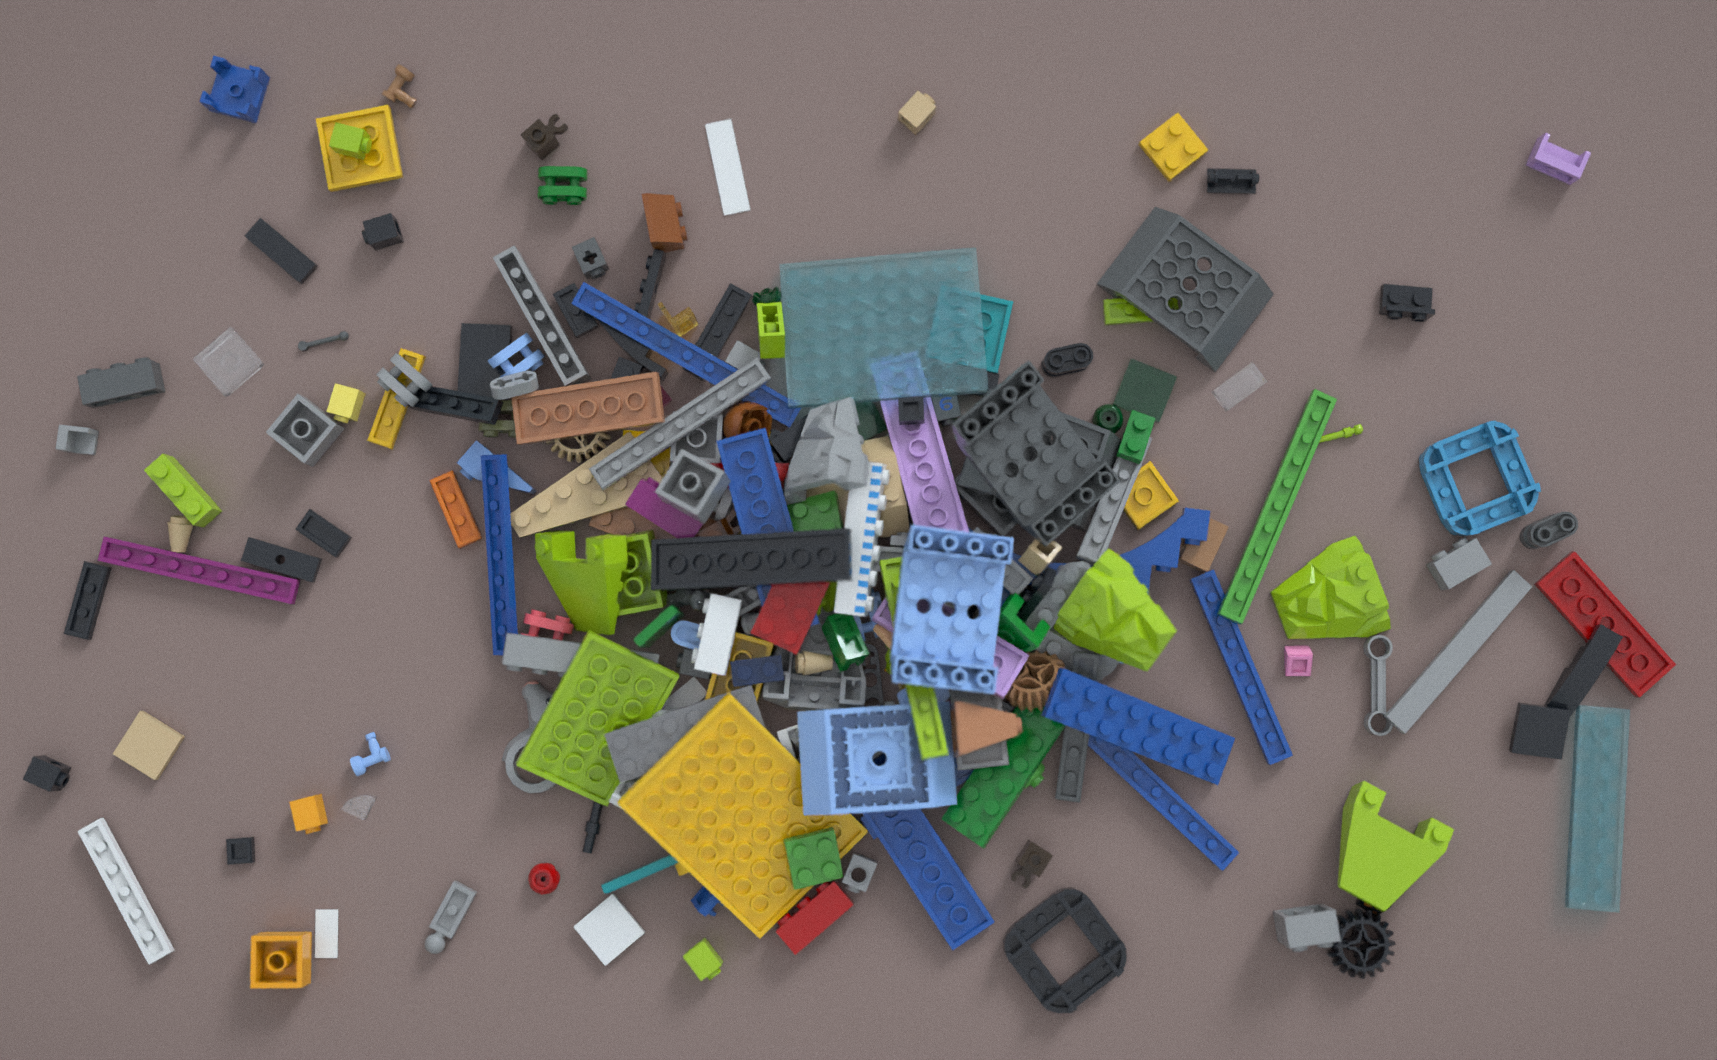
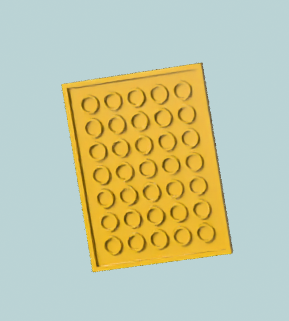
M729 692L617 801L618 805L759 939L814 886L794 890L783 839L833 827L841 859L869 832L851 813L803 815L800 762Z

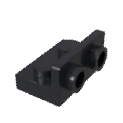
M1383 284L1380 293L1379 315H1387V319L1391 320L1410 317L1411 321L1425 322L1435 315V309H1432L1433 288Z

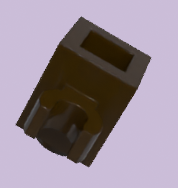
M557 114L550 117L547 126L538 119L520 134L525 143L541 161L560 146L555 136L564 134L568 130L566 123L562 124L561 127H555V123L560 119Z
M1028 839L1015 860L1022 867L1012 873L1011 880L1014 882L1019 875H1023L1025 882L1022 887L1026 889L1031 883L1030 875L1033 873L1040 877L1053 855Z

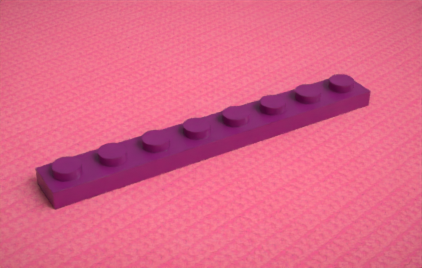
M105 536L103 537L97 560L289 604H295L300 580Z

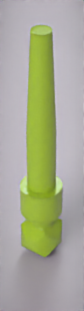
M1361 424L1354 425L1353 428H1343L1342 431L1322 436L1319 443L1341 437L1348 438L1353 436V434H1362L1363 427Z

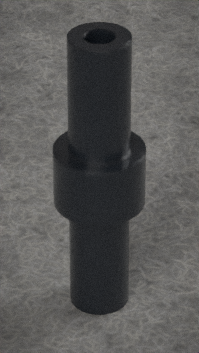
M593 802L590 819L586 821L584 830L586 837L582 850L585 853L593 852L596 834L600 832L601 823L599 821L603 805L598 802Z

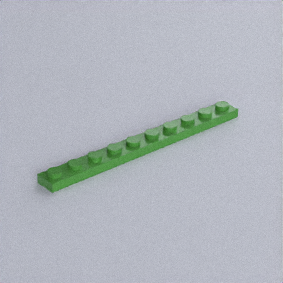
M1316 389L1311 391L1218 610V615L1239 625L1243 624L1335 406L1336 398Z

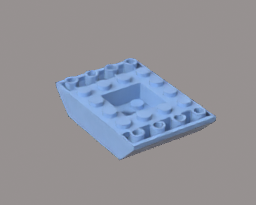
M937 702L948 755L923 761L921 760L909 704L797 712L803 815H834L932 808L957 804L950 702ZM876 751H882L886 755V762L882 766H876L872 762V756Z

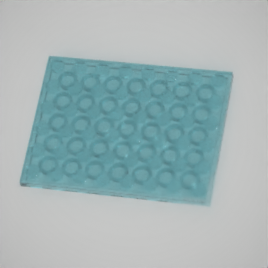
M976 247L779 264L789 409L816 407L848 397L853 398L855 403L898 400V398L923 396V398L988 392Z

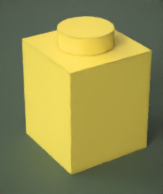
M335 383L327 412L334 415L333 420L348 424L349 420L357 422L366 393Z

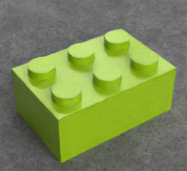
M653 529L626 534L627 566L626 569H622L620 582H623L622 591L618 592L616 604H619L618 616L663 608L667 605V591L651 590V540H655Z

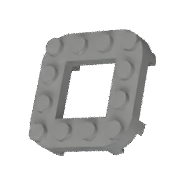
M1083 560L1065 565L1061 564L1055 570L1056 574L1052 588L1025 622L1032 631H1034L1042 619L1050 626L1041 644L1035 650H1038L1040 653L1047 651L1050 656L1056 654L1059 660L1064 662L1065 667L1071 671L1075 650L1096 652L1072 644L1052 627L1058 619V612L1084 574L1091 568L1090 563ZM1100 654L1096 681H1100L1109 675L1120 661Z

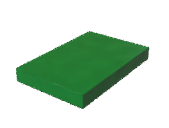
M669 606L641 631L633 641L639 647H651L685 614L680 608Z

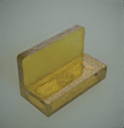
M662 302L657 304L676 335L681 337L699 325L690 307L672 317Z

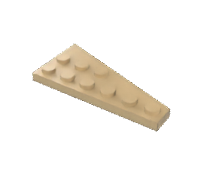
M629 431L510 514L511 525L519 537L524 538L565 524L568 525L582 519L626 507V501L642 478L647 480L651 477L661 483L663 478L649 460L606 490H602L589 468L635 439Z

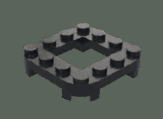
M1073 887L1062 888L1052 893L1012 924L1003 938L1004 951L1009 962L1043 1007L1055 1013L1069 1014L1076 1011L1077 1006L1113 978L1119 977L1124 972L1127 960V949L1122 940L1090 898L1082 891ZM1070 915L1098 951L1099 955L1059 985L1030 945Z

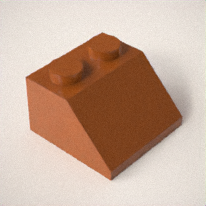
M642 194L648 232L653 249L662 250L664 253L685 249L684 241H687L688 238L686 228L680 225L679 217H683L681 202L676 203L674 195Z

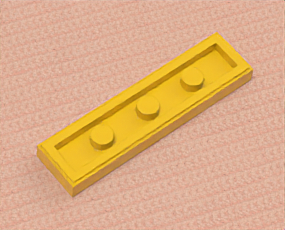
M400 348L399 355L417 371L421 372L426 357ZM403 372L397 378L405 387L412 382ZM390 389L384 392L367 441L393 450L408 405L404 407L394 398L396 393Z

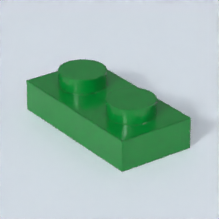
M1132 410L1116 456L1140 465L1155 418Z

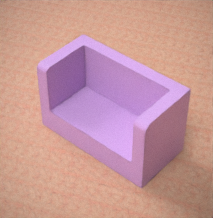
M1544 133L1536 140L1526 166L1569 185L1580 179L1591 152L1585 151L1581 155L1574 154L1547 142L1550 134Z

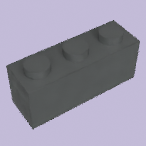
M148 357L135 359V363L132 364L116 363L110 365V369L101 370L95 368L86 370V374L77 376L82 404L90 408H97L164 393L165 387L160 363Z

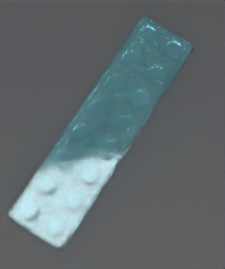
M1579 705L1576 709L1565 907L1618 913L1620 911L1630 721L1629 709Z

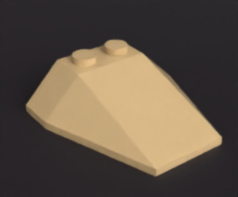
M884 436L865 440L861 447L863 453L867 455L868 461L883 463L887 465L886 470H890L889 483L884 485L883 495L887 496L886 508L881 510L880 520L884 523L883 532L878 537L887 538L891 537V535H897L899 532L909 533L907 503L896 455L889 437ZM835 483L807 489L806 498L835 491L838 496L843 527H845L849 490L846 491Z

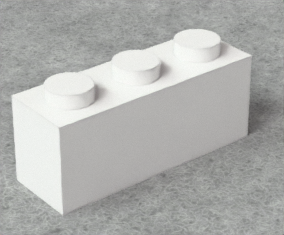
M711 594L710 599H705L703 613H706L705 623H700L697 638H701L699 648H694L691 663H695L694 669L726 675L742 600Z

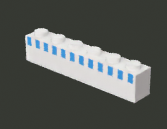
M869 462L867 486L849 490L844 528L852 530V581L838 582L834 613L868 616L869 611H873L874 597L871 596L872 586H876L877 571H874L875 561H879L880 546H877L878 535H882L884 525L883 521L880 520L881 510L886 508L887 496L883 495L884 485H888L890 470H886L887 465L883 463Z

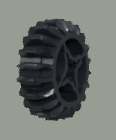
M1359 908L1355 909L1354 914L1350 910H1346V919L1338 915L1340 941L1333 942V946L1330 947L1333 949L1327 952L1329 957H1335L1332 960V964L1334 966L1340 965L1339 971L1342 973L1348 971V975L1352 978L1358 974L1359 978L1365 979L1366 972L1370 977H1375L1374 969L1381 973L1384 972L1381 964H1391L1386 957L1387 955H1395V952L1390 950L1389 946L1396 945L1395 941L1388 939L1394 934L1393 931L1386 930L1389 925L1388 922L1381 921V916L1378 914L1372 916V911L1366 910L1363 913ZM1364 923L1373 927L1378 939L1368 937L1367 930L1364 929ZM1352 927L1351 935L1343 938L1347 930ZM1361 939L1364 940V941H1366V942H1368V943L1361 944L1360 947H1357V946H1355V945H1352V944L1360 943V942H1361ZM1342 948L1353 950L1356 963H1351L1347 960ZM1377 949L1373 957L1368 960L1370 951Z

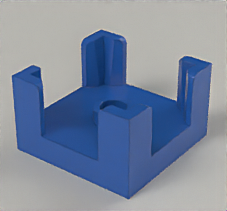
M213 55L210 67L217 75L211 94L209 95L206 91H203L199 102L211 112L257 123L270 77L260 67L250 65L249 70L233 66L225 58Z

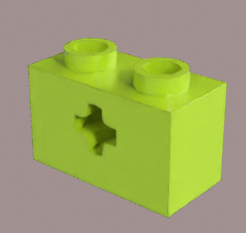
M782 302L757 303L760 359L785 358Z

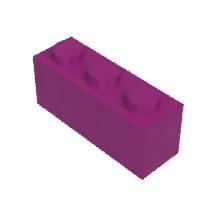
M651 477L647 480L642 478L625 505L676 538L695 537L703 523L663 502L655 493L660 484L658 481Z

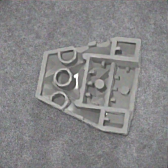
M848 397L810 408L784 479L783 494L787 505L806 501L807 489L835 483L846 491L867 486L869 461L867 455L862 451L861 445L864 444V440L858 434L857 426L860 423L853 398Z

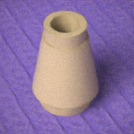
M170 516V521L167 522L171 546L170 551L186 552L193 525L185 516Z
M802 651V653L795 655L796 673H802V676L832 670L833 668L832 655Z

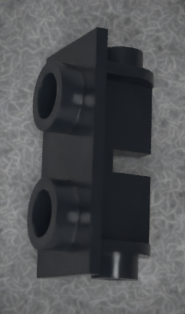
M1207 168V193L1256 194V184L1259 183V174H1256V169Z

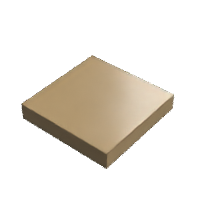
M140 711L113 755L150 778L158 780L185 736L145 711Z

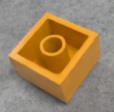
M312 931L260 932L251 936L250 988H302L310 984Z

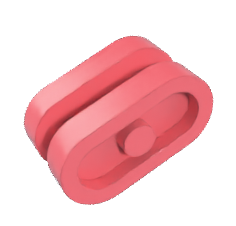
M532 609L531 614L525 613L523 623L530 625L528 634L520 633L522 635L539 637V630L542 627L554 630L553 639L563 640L564 633L572 634L574 624H570V618L556 615L555 620L545 618V612Z

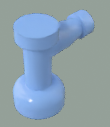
M375 732L365 735L371 755L365 758L361 756L350 758V763L356 776L365 774L366 768L381 761L388 762L391 760L387 748H380Z

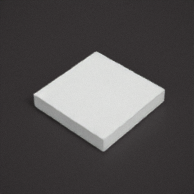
M614 893L574 926L575 930L605 966L645 933L644 929Z

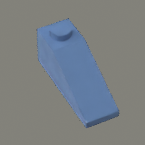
M477 440L459 459L457 464L462 467L460 472L470 481L475 478L482 482L481 455L495 454ZM508 467L509 489L533 495L537 492Z

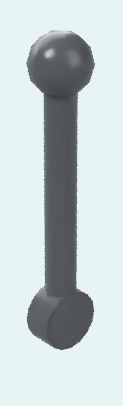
M342 331L339 335L308 343L300 341L298 348L301 351H307L312 346L340 339L346 341L349 335L346 331Z

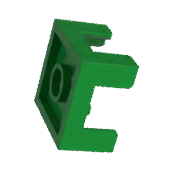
M1015 592L1007 597L1000 608L997 636L1021 651L1028 653L1039 647L1050 626L1042 619L1034 631H1032L1017 617L1016 614L1024 600Z

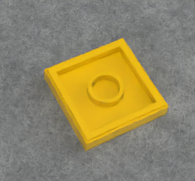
M1149 461L1140 468L1123 510L1136 529L1139 530L1178 503L1179 500L1152 462Z

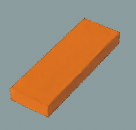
M452 470L429 480L457 547L460 549L483 539L455 472Z

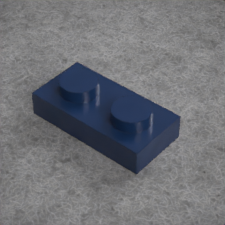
M781 655L730 661L734 687L785 680Z

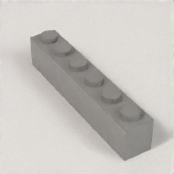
M515 245L494 256L495 263L564 385L582 384L590 380L591 377Z
M506 632L501 663L507 665V670L522 671V667L533 668L532 673L547 675L548 671L558 672L557 676L563 677L581 643ZM629 649L655 663L659 661V654Z

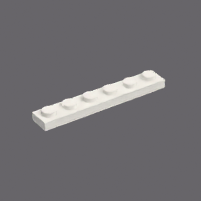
M100 818L77 831L148 965L175 951L105 819Z

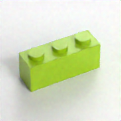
M161 454L144 470L192 525L204 528L222 512L218 505L173 456Z

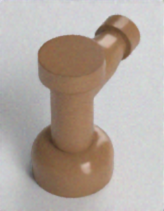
M398 64L395 68L397 76L387 91L384 90L382 92V95L393 103L398 99L406 103L410 108H413L417 100L402 91L401 87L405 81L411 82L415 75Z

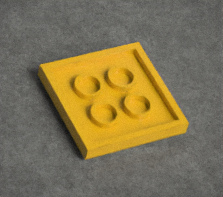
M389 105L316 119L328 190L333 192L403 178ZM335 122L364 129L371 136V149L369 153H366L364 160L338 154L329 146Z

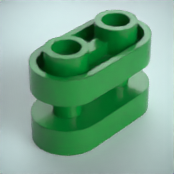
M576 166L539 167L538 179L545 181V186L538 187L537 198L546 205H556L557 201L567 202L569 205H581L582 201L587 200V189L580 187V182L587 181L588 170ZM555 182H570V186H555Z

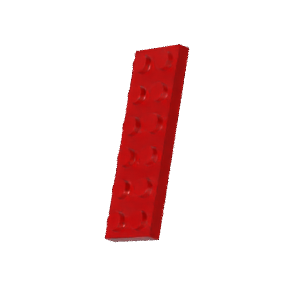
M1575 551L1566 555L1534 584L1586 643L1597 624H1602L1623 637L1607 666L1636 698H1640L1676 666L1675 662Z

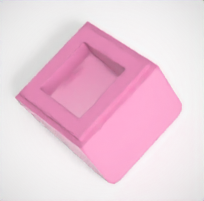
M1309 646L1284 647L1285 676H1311L1313 653Z

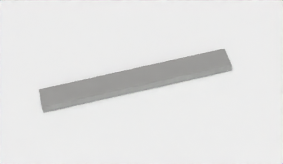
M758 358L754 359L666 417L665 423L654 425L589 468L590 472L602 490H606L771 380L770 376Z
M1515 570L1509 571L1384 715V718L1399 732L1406 734L1532 586Z

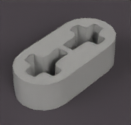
M523 371L499 377L490 383L492 397L498 400L531 393L539 387L537 374L533 371Z

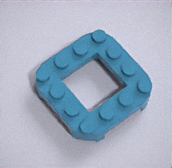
M1489 421L1428 446L1419 456L1420 473L1438 516L1450 534L1458 536L1475 535L1534 510L1533 508L1537 503L1541 487L1539 483H1535L1516 439L1519 435L1514 428L1511 429L1501 422ZM1490 448L1509 494L1466 510L1448 464Z

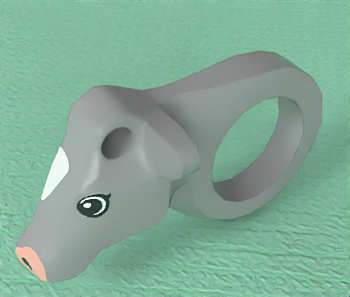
M531 680L526 682L522 688V696L527 703L529 728L519 733L508 743L504 749L502 761H505L506 773L512 784L522 791L532 794L546 792L555 787L556 783L547 779L540 783H530L522 779L516 770L515 761L517 755L525 747L553 696V693L544 688L539 681Z

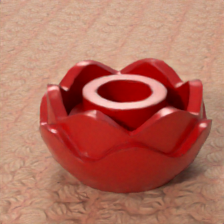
M550 863L535 865L528 875L530 888L535 893L541 895L554 892L560 881L559 872Z

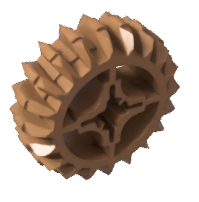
M1037 650L1035 653H1027L1029 655L1028 659L1005 695V699L1010 701L1013 707L1018 706L1021 711L1028 708L1032 712L1034 708H1038L1042 712L1059 667L1066 669L1064 662L1059 660L1056 654L1050 656L1047 651L1041 654Z

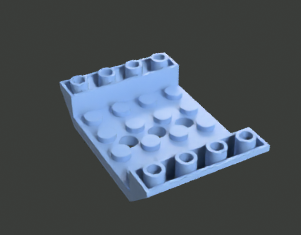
M911 525L902 553L891 643L892 682L995 694L998 668L993 667L1004 570L1005 564H1011L1014 538ZM925 598L929 603V609L925 613L918 612L916 608L918 600ZM947 601L951 602L954 606V612L950 616H945L941 610L942 605ZM974 604L979 609V615L972 620L967 616V608Z

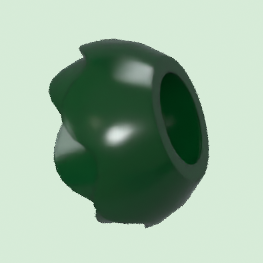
M775 287L773 290L765 288L761 293L754 292L753 299L751 300L756 307L757 303L780 302L782 291H779L778 287Z
M1112 404L1099 406L1092 418L1094 425L1107 429L1114 434L1121 429L1124 421L1121 410Z

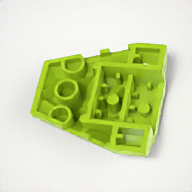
M1356 536L1330 544L1322 553L1311 559L1303 568L1292 574L1270 592L1287 639L1365 638L1391 629L1390 617L1387 609H1389L1387 598L1372 559L1368 553L1364 552L1363 546Z
M1109 548L1077 584L1058 612V619L1053 629L1074 645L1147 672L1177 630L1159 604L1155 605L1147 593L1149 591L1144 584H1140L1133 574L1135 570L1132 566Z

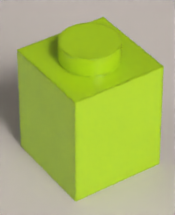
M335 122L329 146L338 154L364 160L366 153L370 152L372 140L370 139L371 136L364 129Z
M706 937L683 955V958L701 981L706 977L711 980L721 972L719 967L722 966L723 960Z

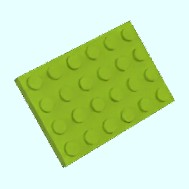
M588 630L517 759L516 766L604 806H608L610 798L620 784L604 734L652 718L664 706L680 677L679 674Z

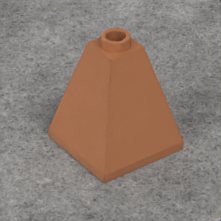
M961 701L950 705L954 757L969 754L1022 733L1021 718H1016V714Z

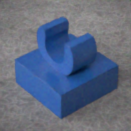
M702 886L691 899L697 911L705 917L708 913L711 916L716 915L713 907L717 903L724 906L705 886Z

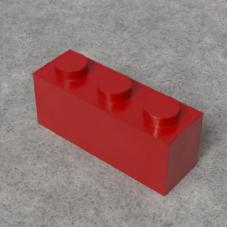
M836 880L821 883L815 889L818 892L811 899L806 896L796 905L798 910L792 915L787 913L777 922L779 926L775 932L795 955L854 905L853 900Z

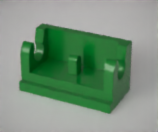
M837 613L827 616L821 629L839 671H846L853 663H856V666L861 665L866 656H869V651L853 615Z

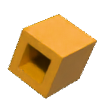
M322 794L289 802L296 831L305 829V833L309 834L320 831V825L328 823Z

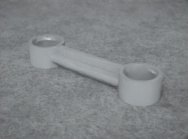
M1374 635L1367 638L1363 646L1365 655L1370 658L1371 712L1364 718V727L1372 735L1384 736L1392 730L1393 725L1386 719L1384 730L1376 732L1372 729L1370 722L1375 714L1379 713L1384 716L1387 713L1386 659L1391 655L1393 646L1386 636ZM1375 639H1380L1385 643L1386 650L1381 657H1376L1371 653L1370 645Z

